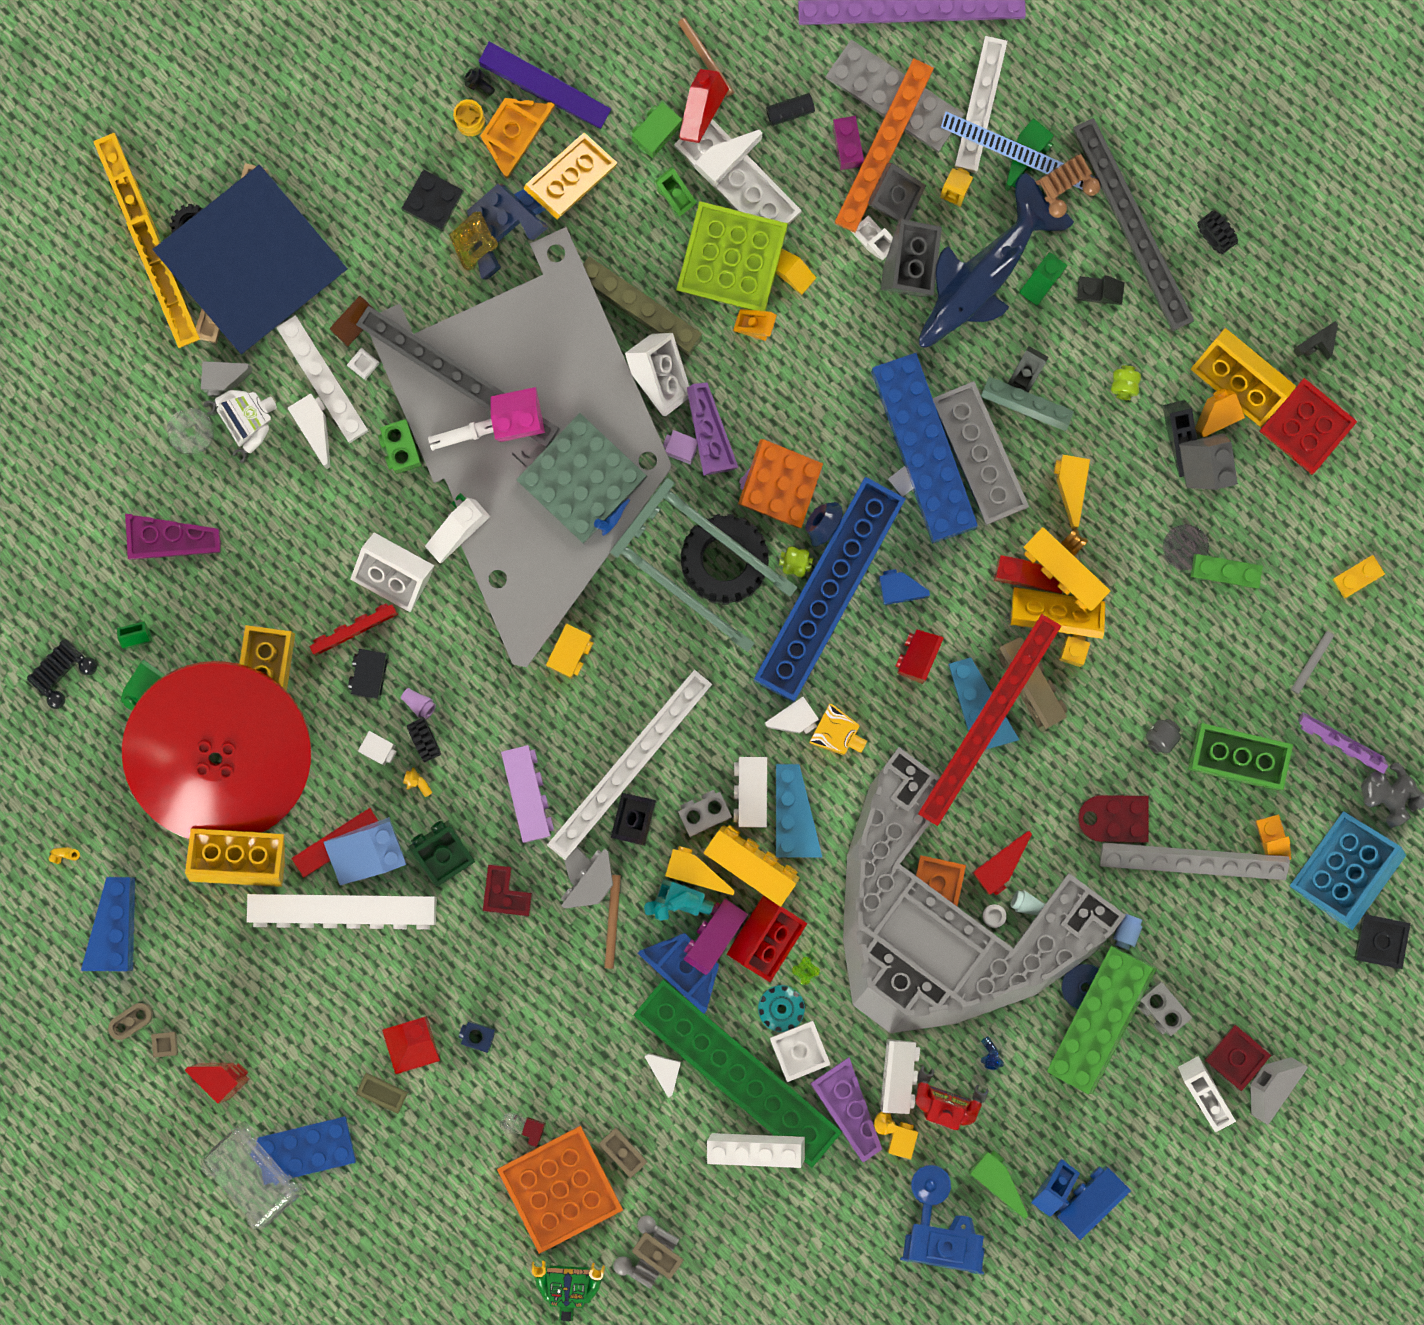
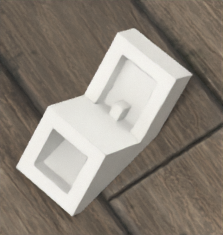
M868 215L860 222L856 233H852L869 252L883 261L887 257L893 237L885 228L881 230Z

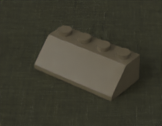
M1022 637L999 647L995 651L1005 670L1008 669L1025 640ZM1039 662L1019 694L1040 732L1067 718L1065 713L1068 712L1064 702L1057 700L1054 694L1056 689L1051 680L1045 679L1042 673L1045 670L1041 662Z

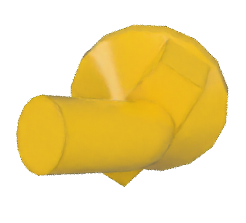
M412 767L411 771L406 770L403 784L407 785V790L418 786L424 797L432 794L428 784L423 777L419 776L420 774L417 773L415 767Z
M882 1111L878 1113L874 1120L877 1133L880 1135L894 1133L896 1131V1124L891 1118V1113H883Z

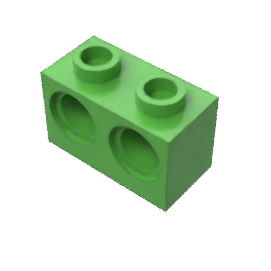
M406 419L380 427L381 434L378 435L381 447H386L389 456H386L385 460L389 470L393 469L396 474L422 466L410 426ZM393 432H400L401 438L399 441H390V435ZM401 453L408 454V460L403 464L397 463V456Z

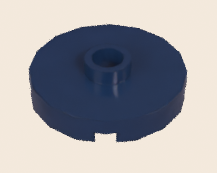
M1079 964L1064 975L1061 991L1063 998L1069 1005L1079 1009L1088 992L1082 991L1081 985L1087 983L1090 988L1099 970L1097 967L1089 964Z

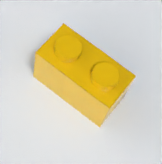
M566 624L546 666L571 679L574 674L578 676L584 665L581 662L583 655H588L594 643L591 642L592 636Z

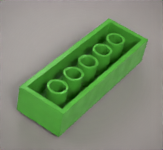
M1111 946L1047 1072L1088 1095L1093 1094L1157 968L1117 947Z

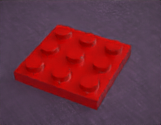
M1303 378L1259 432L1313 475L1357 421L1308 380Z

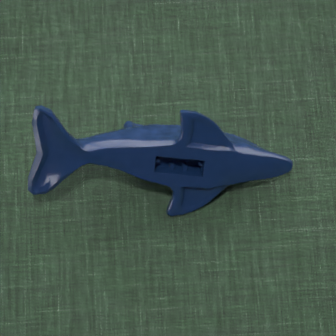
M1027 173L1021 174L1015 183L1017 221L1012 227L968 262H961L949 246L945 247L940 253L936 264L938 298L920 333L919 345L921 347L932 346L965 322H987L1002 316L1009 309V306L999 300L994 294L1013 272L1032 232L1039 230L1064 231L1073 225L1074 221L1067 213L1060 218H1055L1049 213L1050 203L1046 202L1036 181Z

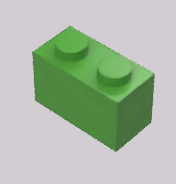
M663 102L659 106L654 105L647 113L648 118L643 123H637L632 130V141L652 158L681 128L683 121Z

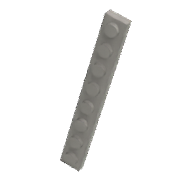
M1102 843L1100 855L1101 867L1286 880L1290 865L1289 856Z

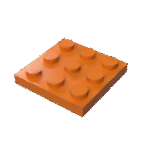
M760 439L738 505L793 527L802 528L823 463L765 439Z

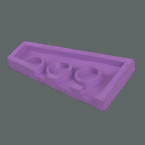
M708 383L692 384L687 387L703 475L728 472L739 468Z
M1304 712L1300 715L1298 721L1302 725L1300 728L1311 735L1313 733L1322 737L1321 740L1328 745H1336L1348 756L1356 757L1366 766L1376 769L1383 774L1385 773L1388 764L1384 756Z
M848 1057L810 1084L860 1160L865 1162L881 1151L882 1147L854 1073L850 1057Z

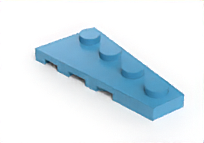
M972 658L948 664L968 732L992 695ZM1006 717L985 750L1019 740Z
M776 764V857L822 858L800 765Z

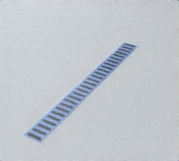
M945 112L941 128L1045 174L1064 164L956 115ZM1083 180L1073 186L1082 189Z

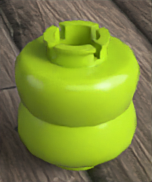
M1122 365L1121 369H1116L1113 372L1111 392L1117 395L1116 398L1131 400V397L1139 394L1141 374L1135 371V367Z
M789 546L786 552H781L780 557L782 559L779 561V566H783L782 572L784 574L804 577L806 571L811 572L814 558H809L810 551L807 549Z

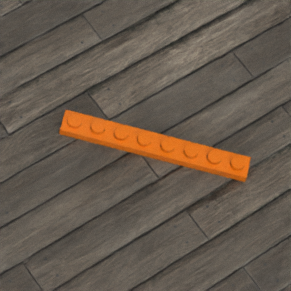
M913 58L835 220V224L856 233L869 206L868 201L887 163L890 162L932 75L934 67Z

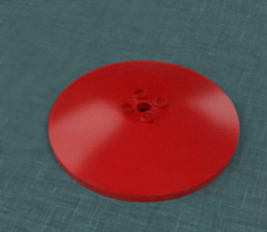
M208 661L178 668L164 675L144 692L134 706L125 727L122 741V763L130 790L143 810L164 828L189 839L191 829L262 833L277 824L294 807L305 788L310 771L312 748L305 718L297 703L280 684L264 673L245 665L225 661ZM219 753L222 756V761L220 763H213L210 761L209 755Z

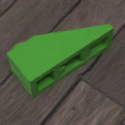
M985 1150L969 1170V1173L1026 1219L1028 1214L1006 1166L1002 1164L1004 1159L994 1150L991 1154Z

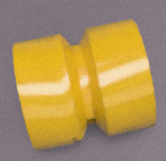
M469 99L460 101L456 105L453 116L461 134L471 137L480 134L485 127V117L481 106L476 101Z

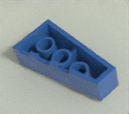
M106 877L81 971H133L135 877Z

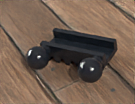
M67 639L62 640L59 646L55 647L53 652L48 654L47 658L40 663V666L36 667L34 672L27 676V680L42 695L47 697V704L52 709H59L65 704L64 694L60 691H53L52 688L76 663L79 664V670L84 675H92L97 670V662L91 657H84Z

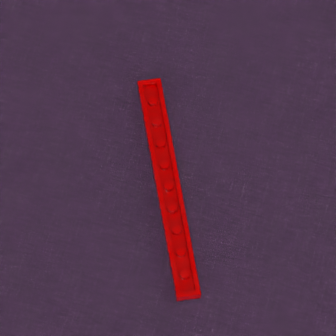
M1043 614L1040 615L918 813L920 816L936 826L940 824L1060 630V624Z

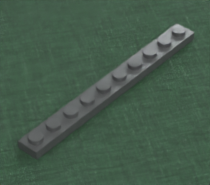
M1092 118L1073 127L1072 130L1096 179L1100 182L1101 189L1172 332L1193 323L1194 318L1095 119Z
M370 306L366 308L356 324L489 411H491V396L505 394ZM542 417L545 433L529 437L548 447L560 428Z

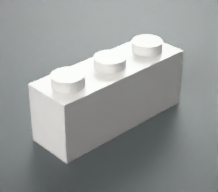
M739 757V762H734V776H739V785H734V799H739V809H734V823H738V828H766L767 757Z

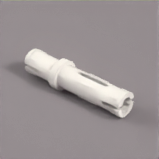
M488 419L478 423L471 422L468 426L428 436L429 443L440 441L433 443L430 447L434 451L435 449L469 439H479L483 435L494 432L493 426L487 427L492 425V421Z

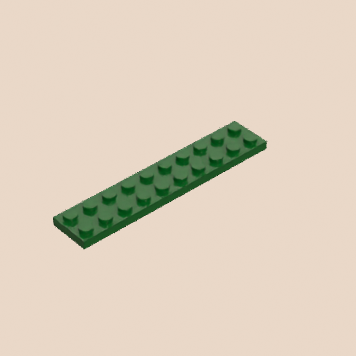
M664 979L634 1013L633 1016L774 1136L805 1137L804 1162L811 1168L814 1167L842 1133L837 1126Z

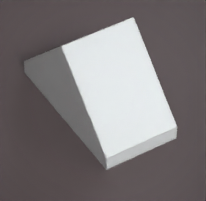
M650 1053L645 1055V1059L669 1098L673 1095L681 1061Z

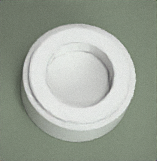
M989 905L983 911V921L989 927L998 928L1005 923L1006 912L999 905Z

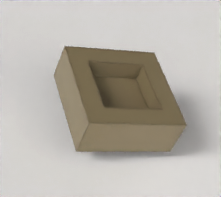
M176 1031L151 1034L153 1058L178 1055Z

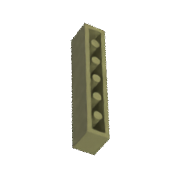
M590 256L586 259L583 266L596 294L653 333H673L678 350L690 357L702 340L701 332Z

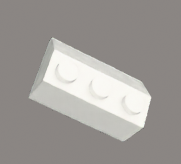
M373 533L361 548L350 580L411 612L429 581L434 565L382 536Z
M887 1039L880 1110L883 1113L910 1114V1108L914 1109L915 1094L911 1093L912 1085L917 1084L918 1071H914V1061L918 1062L920 1047H916V1042Z

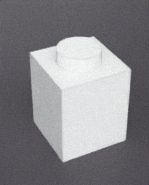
M370 731L358 752L384 766L387 762L391 763L397 753L394 750L396 745Z

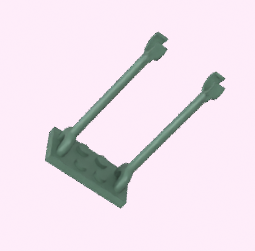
M667 477L609 553L616 558L622 554L748 652L755 644L740 631H736L627 547L634 536L638 539L647 528L643 525L648 518L654 519L661 509L658 505L664 498L766 576L786 595L791 597L798 587L782 575H778L670 491L675 483Z

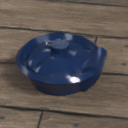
M839 503L822 504L815 508L808 518L805 530L810 535L813 546L824 544L837 530L843 516L842 506Z

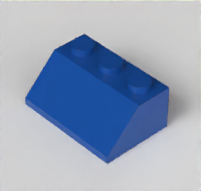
M1107 1166L1096 1168L1090 1175L1092 1179L1086 1185L1081 1183L1073 1191L1075 1195L1069 1201L1066 1199L1065 1203L1055 1214L1079 1240L1131 1192L1128 1186Z

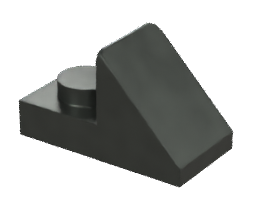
M1104 275L1103 279L1080 276L1076 300L1122 305L1125 282Z
M1333 322L1298 345L1293 350L1297 357L1303 354L1306 357L1310 356L1318 350L1316 347L1318 346L1326 359L1329 360L1333 355L1338 328L1337 322Z
M1028 346L1008 384L1029 393L1049 357Z

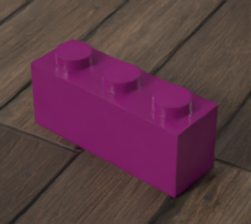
M724 899L721 904L715 903L710 913L712 917L709 922L703 921L696 931L700 934L696 941L691 939L684 949V952L687 954L683 960L705 975L711 971L748 916L747 913L727 899Z

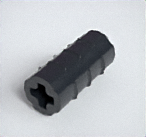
M810 93L798 95L797 97L779 103L776 102V104L766 107L767 117L771 126L783 124L784 122L815 112Z

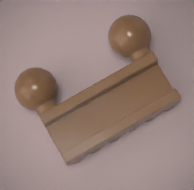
M1081 154L1074 156L1036 181L1037 186L1041 184L1047 194L1045 200L1050 203L1049 213L1055 218L1064 216L1067 211L1066 203L1063 200L1057 199V196L1079 183V181L1083 180L1082 189L1086 195L1094 196L1100 191V182L1090 176L1092 173Z

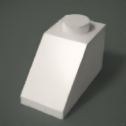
M801 697L765 722V726L770 729L798 734L804 731L805 734H808L817 727L815 723L819 719L805 698Z

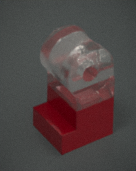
M514 1112L502 1116L500 1128L503 1132L507 1134L517 1133L529 1137V1145L535 1147L539 1145L546 1123Z

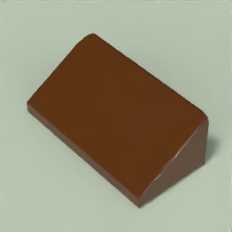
M361 296L330 327V331L347 347L362 333L363 329L356 324L368 306L372 307Z

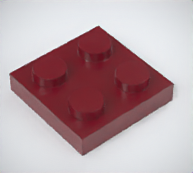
M1233 1025L1204 1061L1238 1090L1242 1091L1272 1055L1238 1026Z

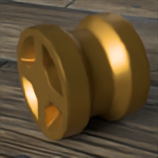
M1075 528L1061 544L1075 556L1088 540L1082 538L1079 535V531Z

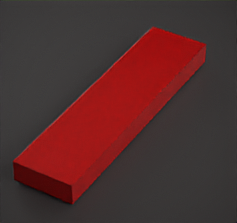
M368 808L291 859L303 878L331 861L324 841L378 822L379 820L372 809Z

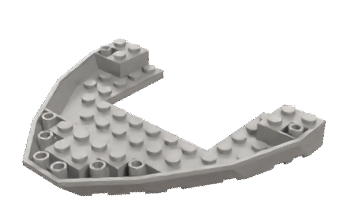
M900 747L896 749L870 784L850 844L846 865L843 944L852 1004L889 1033L956 1024L1032 997L1096 953L1126 916L1068 873L1012 948L908 871L900 863L931 823L918 813L940 777Z

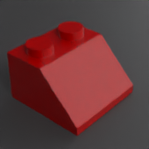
M916 629L914 634L909 633L905 642V646L908 647L906 654H900L895 667L899 668L897 673L923 684L927 679L944 638Z

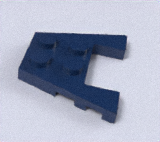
M499 183L467 210L480 276L484 280L489 279L501 269L491 248L518 224L521 223L528 238L533 240L548 228L547 224L544 221H540L532 210L527 209L521 203L522 201L504 184Z

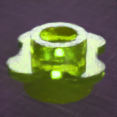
M803 957L800 964L792 967V973L801 979L803 985H807L810 983V979L819 975L820 969L811 963L809 957Z

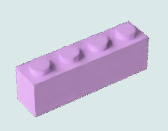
M527 745L501 752L523 843L551 837L550 831H554L552 818H547L545 809L549 808L546 794L541 795L539 787L543 785L541 773H536L534 764L538 763L535 749L530 750V746Z

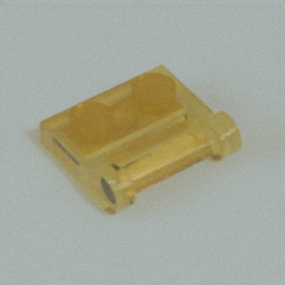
M481 211L473 212L449 234L463 268L469 271L476 266V262L488 251H493L498 246L497 240L489 232ZM481 240L482 245L470 255L468 251Z

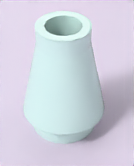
M1017 890L1011 901V908H1014L1015 912L1038 915L1045 903H1042L1025 890L1022 892Z

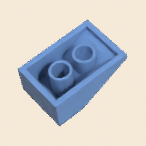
M390 817L324 841L340 885L386 873L406 865V859Z

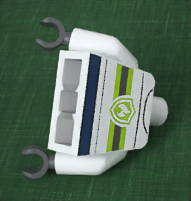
M229 390L217 397L215 402L205 401L203 406L209 407L213 405V409L207 412V414L214 416L219 413L238 446L243 445V449H237L233 452V457L242 452L243 459L239 463L247 461L248 453H252L263 442L269 431L268 424L271 421L268 413L277 407L272 397L260 401L255 392L247 393L246 391Z

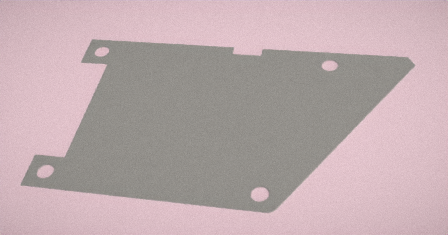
M567 227L530 243L543 275L423 329L414 335L504 393L536 387L542 417L560 428L555 438L581 413L647 475V478L627 498L630 502L625 507L621 518L606 535L603 536L602 530L598 529L583 544L516 480L527 468L512 455V452L529 467L547 448L529 436L499 442L495 439L493 432L483 435L476 440L469 439L432 451L430 445L440 441L429 443L428 436L468 426L471 422L478 423L491 419V411L370 334L433 482L436 483L445 478L457 507L462 501L460 499L456 501L455 498L461 493L466 499L477 500L490 515V518L467 538L461 546L512 664L522 667H528L608 557L610 550L634 521L671 469L669 457ZM552 245H560L565 250V256L559 262H552L547 257V251ZM400 303L380 312L413 334ZM521 451H523L524 454L527 455L529 458H524L521 454ZM645 452H652L657 458L656 466L651 470H645L639 465V458ZM495 570H501L507 576L506 584L501 588H494L489 583V576Z

